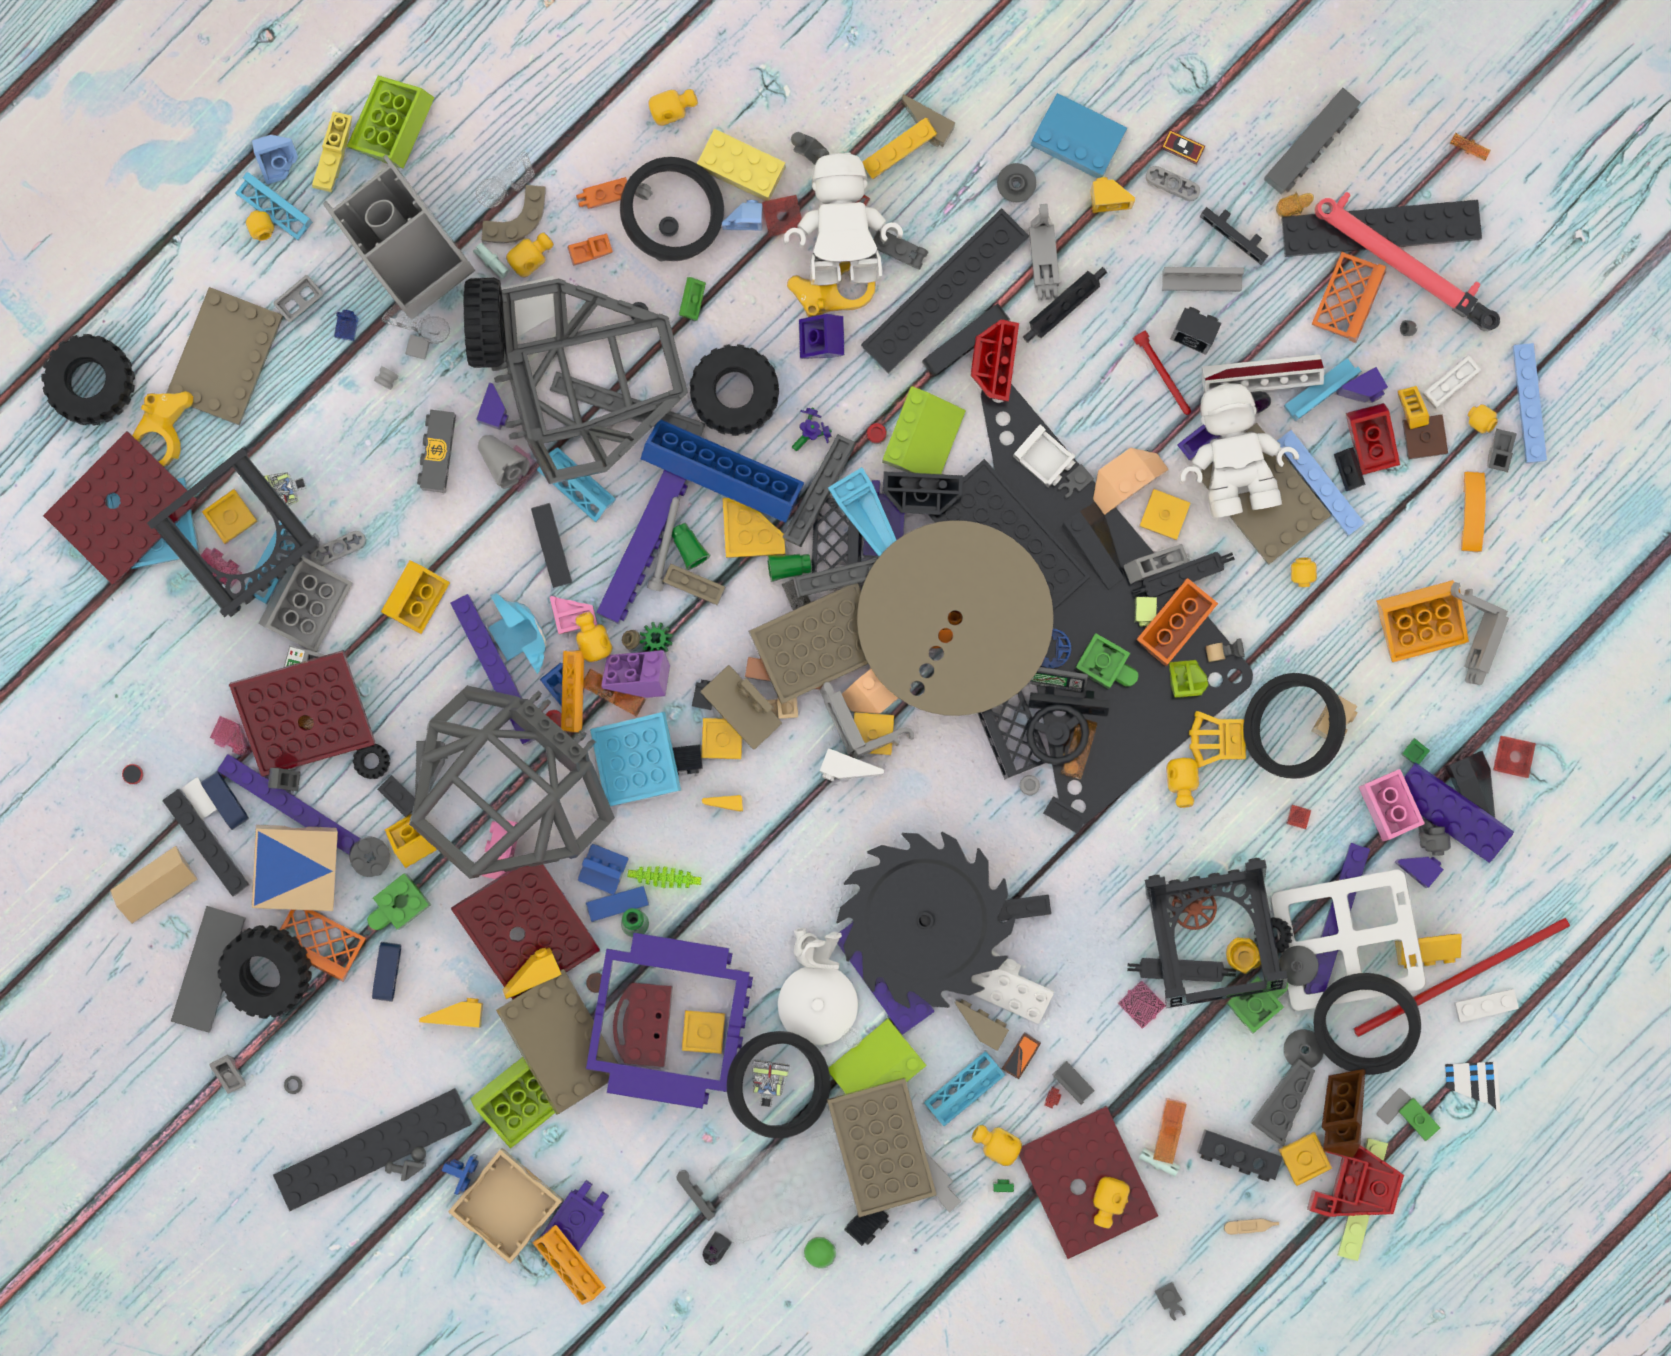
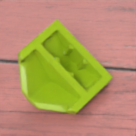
M1196 660L1169 662L1170 682L1174 697L1199 696L1204 693L1208 687L1207 675L1200 668Z

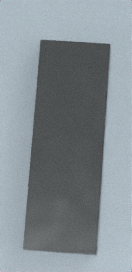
M206 906L171 1022L210 1033L223 992L219 985L221 979L218 978L217 971L221 968L218 962L223 955L225 947L236 936L241 934L246 917Z

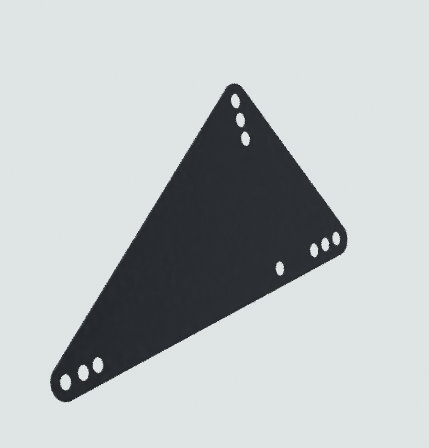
M1011 384L1009 401L1001 403L994 402L983 390L981 391V401L995 471L1091 576L1053 610V629H1058L1065 633L1071 643V654L1068 660L1062 666L1054 669L1080 673L1075 670V667L1094 634L1097 633L1128 651L1130 655L1125 664L1138 672L1137 682L1130 687H1126L1115 680L1112 686L1107 689L1092 679L1087 678L1086 690L1094 691V699L1110 701L1108 715L1083 714L1088 722L1089 738L1084 751L1073 760L1078 765L1076 774H1066L1063 769L1064 764H1052L1058 799L1069 806L1077 799L1082 800L1086 805L1083 814L1088 816L1084 822L1085 824L1190 737L1189 730H1191L1194 723L1196 711L1212 717L1216 716L1250 687L1253 673L1248 663L1242 657L1228 655L1225 660L1208 662L1206 646L1223 643L1224 646L1232 644L1210 618L1207 617L1170 662L1196 660L1200 668L1207 675V681L1209 675L1216 672L1222 676L1223 682L1219 687H1213L1208 682L1207 689L1199 696L1174 697L1171 689L1169 664L1164 666L1136 640L1147 627L1139 626V623H1135V593H1132V590L1141 587L1142 580L1130 584L1123 566L1154 552L1116 507L1104 516L1110 529L1124 579L1109 590L1106 588L1062 526L1065 521L1094 503L1093 495L1096 483L1091 481L1080 492L1074 488L1072 495L1069 498H1065L1069 490L1064 487L1059 491L1058 487L1062 483H1068L1069 481L1066 476L1080 465L1075 458L1073 461L1076 463L1069 471L1065 469L1060 474L1062 479L1055 486L1051 484L1048 488L1013 457L1014 453L1039 425L1044 427L1045 431L1064 448L1065 446ZM999 412H1007L1010 415L1008 425L1000 426L996 422V415ZM1004 431H1010L1014 435L1013 443L1010 445L1002 444L999 439L1000 434ZM1179 588L1154 597L1157 598L1156 615ZM1145 593V594L1140 595V596H1137V597H1148V596H1147L1146 593ZM1051 637L1046 658H1049L1050 662L1056 656V640H1053V637ZM1060 639L1063 642V645H1067L1065 639ZM1063 653L1059 659H1065L1067 653ZM1231 669L1241 671L1242 680L1239 683H1231L1228 680V672ZM1037 685L1038 693L1046 694L1047 687ZM1055 688L1054 695L1085 698L1086 690L1083 693ZM1049 712L1043 716V721L1047 726L1054 722L1066 724L1074 716L1066 712L1065 715L1058 717L1053 712ZM1203 720L1201 727L1204 726L1208 721ZM1080 724L1071 733L1070 742L1065 746L1064 756L1073 752L1080 743ZM1048 742L1050 756L1056 757L1055 746ZM1072 780H1077L1082 785V790L1077 795L1069 793L1067 789L1068 783Z

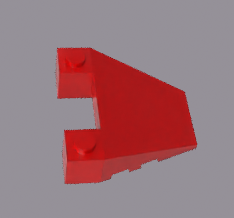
M1361 1145L1353 1158L1324 1150V1152L1342 1157L1332 1195L1312 1190L1307 1210L1329 1217L1394 1214L1404 1174Z

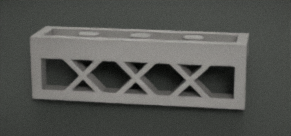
M1164 267L1162 271V291L1241 292L1244 268Z

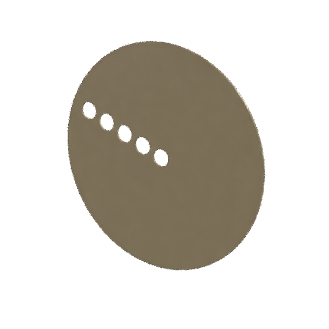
M969 521L936 522L914 529L892 543L876 560L866 577L859 598L857 613L858 635L863 653L872 671L879 681L896 697L913 707L933 714L946 716L971 715L995 708L1018 694L1035 676L1047 654L1052 637V599L1046 579L1038 564L1013 538L997 529L980 523ZM959 611L962 614L963 619L959 625L949 623L948 615L950 612ZM948 628L953 632V638L948 643H943L938 638L940 630ZM933 646H939L943 649L944 655L938 661L932 660L929 657V650ZM928 663L933 666L934 674L932 677L923 678L920 675L919 669L923 664ZM915 681H920L924 684L925 690L920 696H915L910 692V686Z

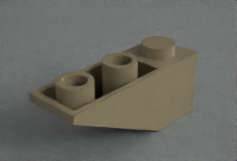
M963 999L960 1002L955 1000L954 1003L978 1040L998 1051L1009 1029L1005 1028L1007 1024L997 1018L995 1022L988 1018L990 1014L981 1009H978L976 1012L970 1008L972 1004Z

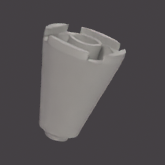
M485 435L479 440L478 450L499 487L501 486L503 489L512 487L519 482L517 478L521 474L523 476L527 474L530 462L525 456L493 435Z

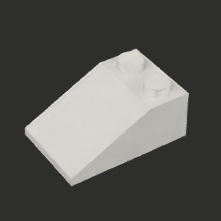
M829 748L820 769V773L823 774L822 777L830 781H834V779L882 776L885 771Z

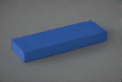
M641 886L586 902L591 922L624 913L631 908L638 909L648 906L649 902L645 888Z

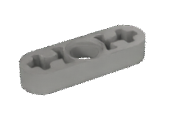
M1152 166L1147 170L1146 180L1149 184L1186 201H1194L1198 198L1200 187L1195 182L1159 166ZM1155 171H1157L1158 176L1161 178L1164 177V174L1167 175L1164 184H1160L1162 179L1156 178L1155 180H1152V175L1150 173H1154ZM1169 179H1176L1178 187L1175 189L1169 188L1167 185ZM1182 182L1185 183L1183 188L1190 189L1191 187H1193L1196 195L1192 194L1191 196H1188V191L1182 189L1181 193L1178 192L1182 186Z
M352 531L320 546L311 554V559L320 566L327 565L362 549L366 544V537L360 531ZM355 535L362 537L359 545L352 543L349 545L351 549L348 550V545L344 542L345 539L351 542L354 540L353 536ZM336 543L344 545V551L341 554H336L333 551ZM329 547V551L333 555V557L330 558V555L328 554L323 557L324 561L321 562L319 559L316 560V557H318L317 553L321 552L322 554H325L328 552L326 548Z

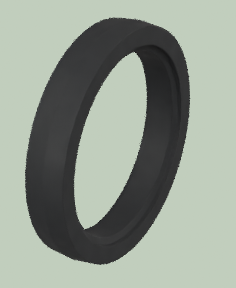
M662 157L645 163L630 176L621 195L620 217L627 236L641 251L651 257L664 261H682L700 254L713 243L723 222L724 202L719 186L703 167L680 157ZM667 171L684 174L696 181L706 193L711 210L710 222L706 232L695 242L681 247L665 246L650 239L639 227L633 211L634 195L641 182L653 174Z
M1283 674L1265 683L1251 699L1243 724L1245 744L1254 761L1269 773L1290 779L1309 777L1324 769L1339 752L1346 731V716L1339 696L1324 681L1308 674ZM1292 687H1309L1322 697L1329 712V730L1326 740L1320 750L1307 761L1296 765L1279 764L1266 753L1260 738L1262 715L1269 702L1280 692Z
M1357 973L1340 978L1323 992L1314 1012V1034L1322 1052L1337 1066L1347 1071L1364 1069L1365 1075L1382 1074L1401 1066L1413 1054L1421 1034L1420 1012L1413 996L1400 983L1379 974ZM1373 990L1381 992L1394 999L1404 1010L1409 1025L1408 1034L1403 1043L1387 1055L1375 1058L1352 1055L1334 1042L1327 1029L1326 1015L1332 1004L1344 994L1352 991Z
M787 1031L767 1032L752 1038L737 1052L727 1076V1096L731 1109L737 1119L754 1133L769 1138H788L810 1128L824 1111L830 1093V1073L822 1053L809 1040ZM776 1044H789L800 1050L811 1064L814 1074L813 1095L804 1112L793 1121L782 1125H767L753 1116L745 1103L743 1096L744 1074L751 1060L760 1051Z

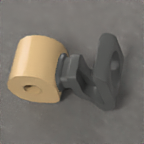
M1241 638L1237 639L1232 645L1224 646L1223 643L1206 646L1208 662L1225 660L1228 655L1245 657Z

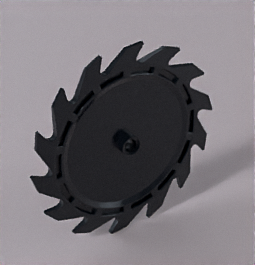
M943 831L941 832L944 842L942 849H938L919 833L902 832L901 835L910 844L908 850L880 845L868 850V854L880 859V864L854 871L843 883L844 885L857 884L860 887V891L840 907L836 921L837 924L846 918H852L854 921L844 943L846 961L849 962L856 951H860L863 960V980L871 991H875L877 978L882 977L894 1000L907 1008L911 1007L907 996L909 991H913L933 1007L949 1008L950 1005L941 995L942 991L946 990L969 996L980 992L985 987L973 983L972 976L998 970L1008 958V955L994 956L992 954V949L1012 933L1016 920L1015 916L1004 923L998 919L1008 897L1006 879L1003 878L996 889H991L989 886V860L981 849L977 848L976 860L974 863H970L957 839ZM922 915L930 917V925H924L921 922Z

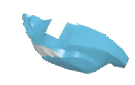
M497 593L490 595L503 619L494 623L488 629L506 660L508 661L524 652L538 674L543 665L544 653L547 647L546 637L538 621L525 604L509 602Z

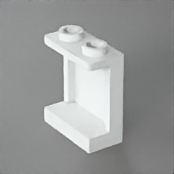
M1039 425L1014 453L1013 457L1049 488L1051 484L1055 486L1062 479L1060 474L1065 469L1069 471L1076 463L1073 461L1075 455L1067 451L1045 431L1044 427Z

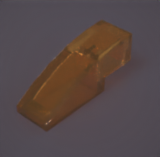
M589 669L584 678L583 688L637 717L646 699L636 695L603 689L601 686L603 675Z
M1087 719L1089 728L1087 746L1079 757L1070 763L1064 764L1061 774L1077 779L1082 778L1097 727L1096 722ZM1080 724L1073 732L1067 755L1073 752L1080 743Z
M1170 1098L1165 1099L1153 1155L1154 1160L1173 1164L1187 1105L1185 1102Z

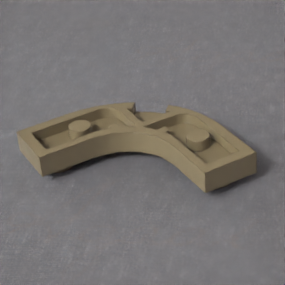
M526 185L522 212L514 220L508 222L483 221L482 242L512 243L524 239L525 236L536 229L544 213L546 187Z

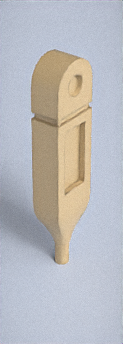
M1262 1218L1229 1221L1225 1223L1224 1231L1230 1235L1263 1232L1272 1226L1279 1225V1222H1272Z

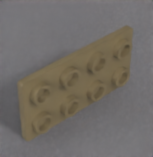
M730 665L726 666L701 690V694L752 749H756L782 724L779 718L771 711L773 706L747 678L742 679Z

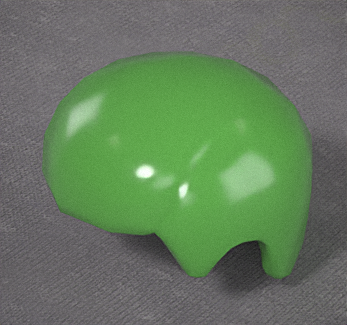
M815 1237L806 1244L804 1257L813 1267L827 1268L833 1264L836 1258V1248L828 1239Z

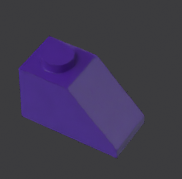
M489 382L476 420L478 423L501 430V427L506 425L509 415L506 414L507 410L494 384Z
M1433 856L1431 858L1397 859L1394 862L1424 888H1429L1444 870L1440 867L1441 862Z

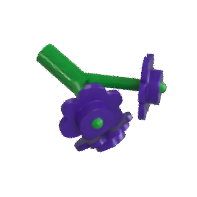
M813 407L807 408L806 411L800 410V412L808 414V419L799 425L800 430L803 431L802 436L792 445V448L795 451H799L808 440H816L817 437L823 435L826 442L829 443L828 438L832 437V430L829 429V426H825L821 422L823 429L821 431L819 423L811 421L813 416L822 417L817 415L818 411L814 410Z

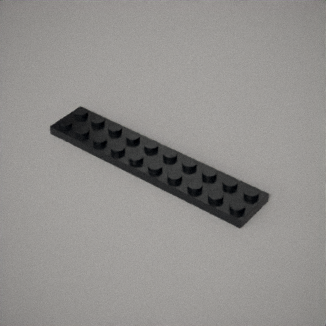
M1478 200L1347 211L1398 247L1482 239ZM1316 214L1285 216L1281 218L1285 257L1367 250L1327 221L1319 219Z
M1001 208L861 344V347L889 374L1029 238V235Z
M456 1088L273 1174V1177L290 1212L386 1166V1163L389 1161L395 1162L411 1154L415 1147L424 1148L472 1125V1122Z

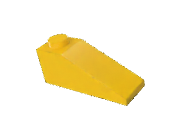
M539 949L526 961L502 989L506 999L562 975L551 949Z
M467 998V1001L459 1002L419 1018V1022L479 1028L482 1022L483 1003H478L479 999Z

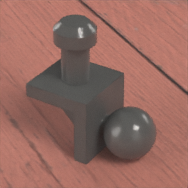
M795 132L791 136V143L795 146L793 151L804 155L814 165L819 158L829 155V151L815 138L801 132Z
M415 1147L411 1152L413 1160H405L403 1166L395 1165L390 1161L387 1162L385 1172L391 1174V1172L402 1174L401 1181L408 1180L426 1167L425 1162H420L426 1157L425 1149Z

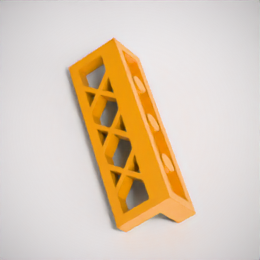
M580 650L563 651L561 729L563 731L579 732V730H582L584 656Z
M557 1225L552 1226L544 1235L532 1242L582 1305L594 1300L606 1288Z

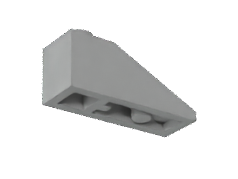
M1180 544L1135 559L1123 566L1129 582L1132 584L1189 561L1183 545Z

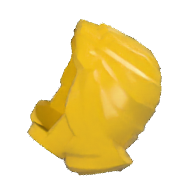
M1235 938L1227 946V962L1235 970L1247 974L1261 965L1258 947L1250 938Z

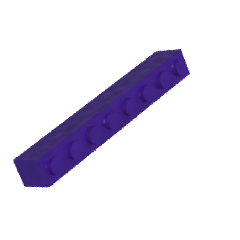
M666 470L663 471L596 612L598 615L617 624L625 621L629 613L626 609L629 603L633 604L637 596L635 590L638 585H642L646 577L643 573L646 567L650 568L654 560L652 554L655 549L658 550L661 546L662 539L660 537L663 531H665L672 499L674 497L679 498L680 495L684 496L688 489L686 479Z
M466 594L452 601L450 604L495 692L523 699L471 596ZM510 719L515 731H525L513 719ZM520 739L521 743L524 746L535 741L530 739Z

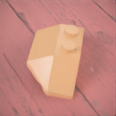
M1129 448L1098 470L1093 500L1102 513L1106 515L1169 469L1157 453Z
M872 669L868 670L842 693L847 707L852 712L880 714L898 699L879 681Z

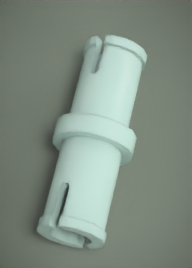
M483 243L475 247L476 249L473 252L485 262L484 265L487 268H491L500 279L507 276L510 270L498 260L499 257L496 254H492Z
M1145 1147L1139 1157L1140 1160L1155 1166L1154 1169H1161L1174 1177L1180 1168V1165L1164 1158V1155H1158Z

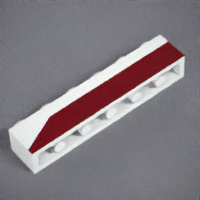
M1320 355L1203 366L1202 385L1204 393L1223 384H1241L1250 392L1323 385L1324 366Z

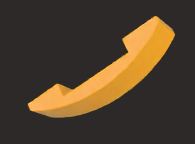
M1464 472L1463 492H1465L1461 551L1481 552L1486 506L1485 473Z

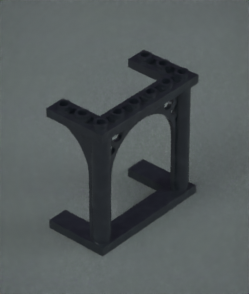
M245 446L147 522L151 529H156L221 608L219 612L224 618L227 615L232 617L240 611L242 603L249 604L256 598L254 594L257 591L261 590L264 592L271 586V580L275 577L278 580L287 573L286 568L291 564L293 567L303 561L301 557L308 552L310 555L319 548L318 543L320 542L316 533L310 534L247 456L249 451ZM231 466L269 511L276 527V543L269 559L258 569L238 575L223 573L210 566L169 517V515ZM284 528L286 530V534L289 532L291 536H282L281 530ZM284 540H289L294 543L295 547L291 551H285L281 549L280 543ZM278 553L289 555L287 557H280V561L275 558ZM263 567L268 569L266 573L262 572ZM225 577L227 579L225 588L222 586L224 583L219 580L220 578ZM250 577L252 578L253 582H249L247 586L248 588L245 590L246 585L244 580ZM234 579H238L241 583V590L237 594H234L230 589V584Z
M1260 858L1249 859L1245 863V870L1242 872L1239 869L1228 871V874L1224 875L1212 873L1206 878L1193 876L1188 878V881L1183 882L1176 879L1166 884L1165 876L1160 877V875H1152L1145 880L1146 898L1150 902L1165 986L1166 1009L1286 989L1287 972L1286 970L1281 971L1264 883L1267 869L1265 860H1260ZM1241 884L1245 885V894L1241 897H1236L1234 895L1235 888ZM1232 885L1229 892L1222 891L1223 887L1226 889ZM1209 889L1210 892L1205 894L1204 890ZM1188 892L1192 894V897L1189 899H1185L1182 893L1188 895ZM1251 895V899H1249L1251 904H1245L1244 900ZM1209 896L1225 897L1241 905L1249 914L1255 928L1264 981L1186 994L1182 983L1174 937L1177 920L1184 909L1194 901ZM1169 897H1178L1182 901V906H1172L1169 903ZM1167 909L1175 912V916L1170 918V912L1167 913Z

